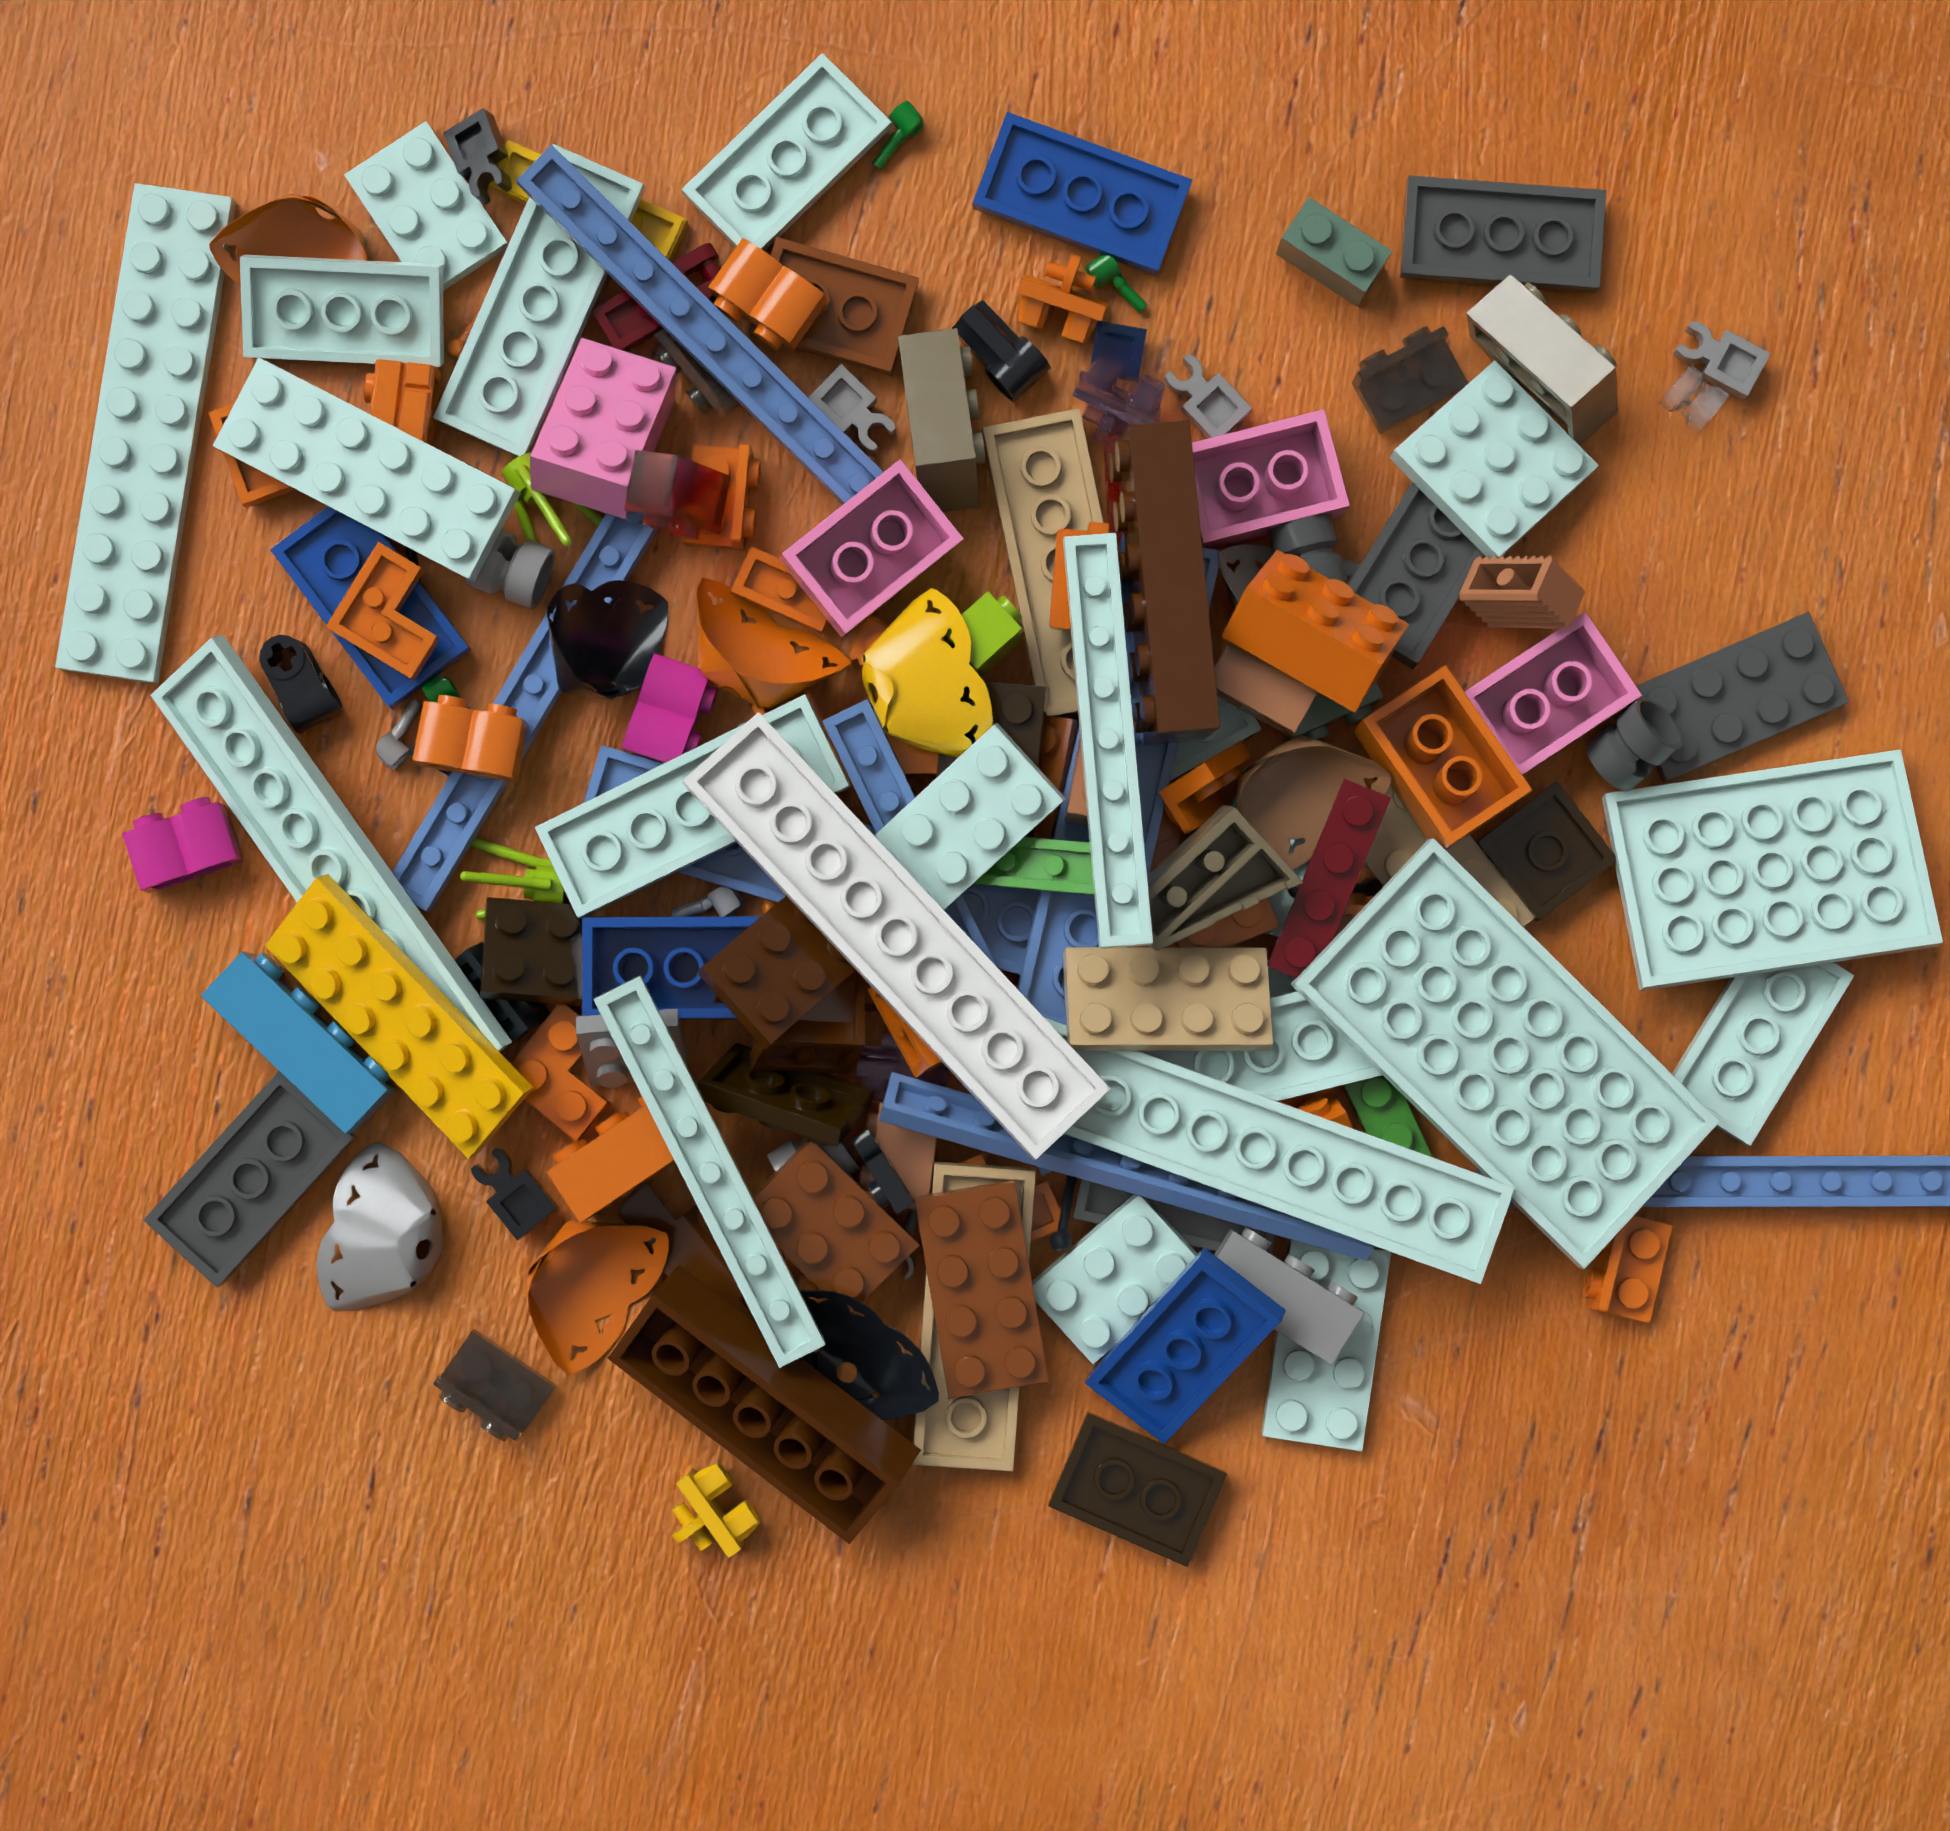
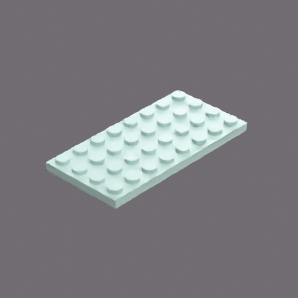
M1434 838L1428 839L1291 983L1339 1033L1486 1177L1515 1187L1511 1202L1578 1268L1585 1269L1720 1122Z

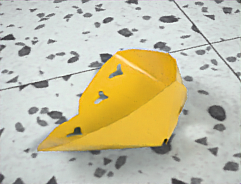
M931 588L913 600L863 654L862 681L873 709L886 733L914 747L958 758L972 745L971 740L965 736V733L969 732L976 724L978 728L974 737L977 741L992 727V706L985 682L969 664L972 641L965 620L958 608L938 590ZM932 601L933 608L939 609L942 613H927V602ZM948 629L952 630L950 638L955 643L954 648L941 640ZM872 684L878 691V700H876ZM965 686L969 687V698L974 701V706L960 701Z

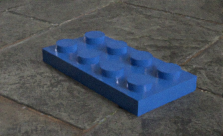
M1007 112L972 205L973 209L1092 253L1101 256L1109 255L1117 262L1157 276L1191 187L1192 179Z
M329 506L270 549L326 625L376 544L380 542L398 553L385 535ZM419 580L399 613L438 636L440 641L415 681L332 632L391 709H394L422 688L423 685L430 682L471 651V648Z
M1204 1247L1089 1373L1085 1384L1165 1444L1282 1321L1286 1310Z

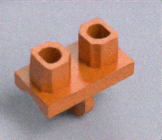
M1072 254L1067 267L1050 261L1048 263L1045 276L1062 281L1061 286L1028 275L1021 278L1017 293L1022 295L1018 321L1043 329L1051 305L1069 310L1062 336L1086 344L1096 328L1098 320L1102 321L1105 318L1109 302L1072 290L1073 286L1092 291L1096 279L1095 276L1079 271L1082 257Z

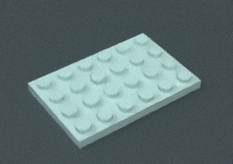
M1901 749L1632 789L1630 791L1605 793L1602 797L1611 849L1616 856L1614 864L1639 991L1933 948L1943 943Z

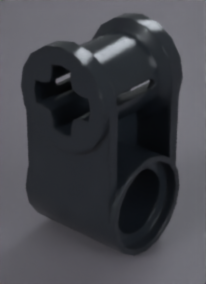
M277 635L271 637L263 644L259 656L261 667L277 694V699L283 713L298 734L344 711L334 687L322 672L311 649L305 643L287 635ZM284 649L296 653V656L290 659L292 665L290 670L278 666V663L284 659L281 652Z

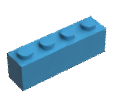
M241 952L200 996L345 1134L356 1133L397 1090L388 1082L390 1078L388 1073L371 1056L365 1060L352 1047L356 1041L338 1022L333 1021L329 1025L316 1013L320 1005L310 994L299 986L293 991L279 978L284 971L272 958L263 952L258 957L254 953Z

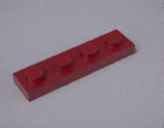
M1343 780L1302 879L1303 883L1299 886L1269 959V968L1297 978L1333 940L1391 797L1349 780Z

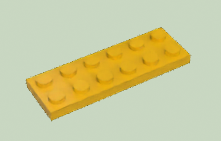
M329 874L317 877L265 944V947L368 1055L388 1073L389 1077L468 1159L478 1154L534 1088Z

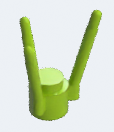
M532 452L515 458L504 467L502 475L509 486L520 492L514 509L526 541L531 540L538 543L523 500H525L527 505L536 503L564 546H570L572 540L546 499L548 495L531 490L530 455ZM572 503L597 527L599 526L603 518L594 509Z
M475 838L471 847L536 869H526L525 876L463 871L460 874L461 880L481 884L524 888L525 899L565 904L566 892L550 859L539 858ZM485 909L478 910L475 913V917L478 920L484 919Z

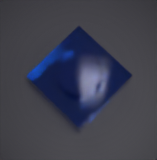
M1098 321L1089 374L1138 382L1147 329Z

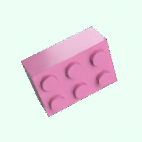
M581 338L530 455L531 490L627 519L675 402L676 367Z
M1324 409L1192 443L1202 547L1217 549L1269 536V531L1279 525L1313 515L1331 514L1332 519L1343 517L1350 506Z
M899 459L785 550L779 557V560L842 638L964 538L902 460Z
M1586 612L1575 618L1569 628L1555 631L1465 691V694L1522 775L1642 696Z

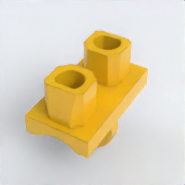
M720 1461L702 1468L697 1473L692 1468L676 1482V1485L698 1515L694 1517L684 1501L673 1508L672 1512L682 1526L671 1536L677 1544L690 1536L699 1550L702 1551L713 1543L702 1528L705 1525L727 1557L730 1558L742 1549L745 1543L744 1539L760 1524L761 1518L746 1499L726 1514L714 1498L731 1487L734 1482Z

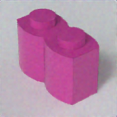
M654 653L630 719L622 748L625 751L664 764L699 747L703 734L695 732L702 713L710 715L719 687L711 685L712 681L704 677L698 668Z
M203 797L182 804L180 806L182 813L164 819L162 813H154L134 820V829L126 831L122 835L140 890L148 893L158 891L243 862L244 860L226 805L220 802L211 803L210 797Z

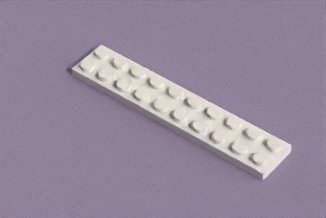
M759 712L682 781V784L1033 1160L1040 1157L1110 1090L1109 1086Z

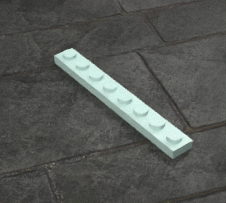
M1116 533L1065 536L1063 547L1099 949L1148 946L1153 944Z
M640 975L594 998V1002L779 1368L826 1345L825 1339L642 976Z

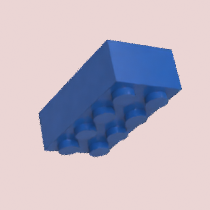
M761 916L582 917V1016L601 1015L594 1002V998L641 975L658 1010L678 1009L680 1019H738L724 1003H714V991L697 972Z

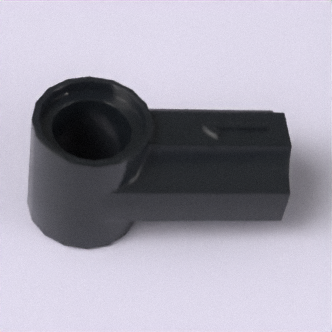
M983 299L979 303L972 305L962 314L957 323L952 327V329H958L959 340L966 347L970 346V352L986 367L985 372L992 383L1013 403L1051 369L1043 354L1026 337L1021 336L1019 338Z

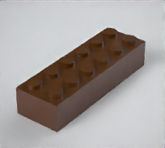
M1190 420L1128 425L1120 440L1115 442V452H1109L1108 466L1111 483L1119 482L1120 502H1114L1113 518L1116 533H1124L1125 552H1119L1118 562L1121 583L1128 582L1130 602H1124L1123 617L1126 633L1133 632L1135 652H1129L1128 671L1131 683L1138 682L1140 702L1133 704V721L1136 722L1135 732L1143 733L1144 745L1201 741L1220 728Z
M679 1264L652 1295L607 1358L848 1544L854 1540L900 1484L921 1449L802 1358L779 1368L758 1325Z

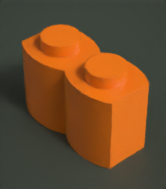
M744 238L741 239L708 286L711 294L716 298L713 304L726 317L734 322H738L742 316L757 326L753 333L775 350H778L783 344L794 351L828 303L825 294L817 287L783 266L772 256Z
M439 695L437 703L424 701L412 761L419 766L517 783L528 723L523 718L517 717V709L499 704H488L487 711L472 710L467 708L469 701L448 695Z

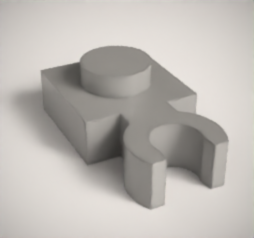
M1692 321L1686 327L1685 332L1698 340V349L1692 350L1679 344L1675 348L1673 355L1684 363L1699 361L1706 366L1699 378L1744 400L1748 397L1770 352L1728 330L1721 335L1719 341H1716L1712 338L1710 330L1704 324Z
M1187 354L1183 358V364L1192 373V377L1189 380L1180 381L1170 371L1165 374L1164 382L1168 389L1178 395H1187L1189 398L1182 406L1181 411L1207 438L1228 434L1252 411V407L1219 373L1207 382L1202 377L1201 363L1191 354Z
M842 364L808 397L845 434L854 427L858 431L860 444L871 454H875L878 451V446L868 437L872 428L882 427L891 436L896 433L895 425L888 416L880 413L873 414L869 411L877 403V397Z

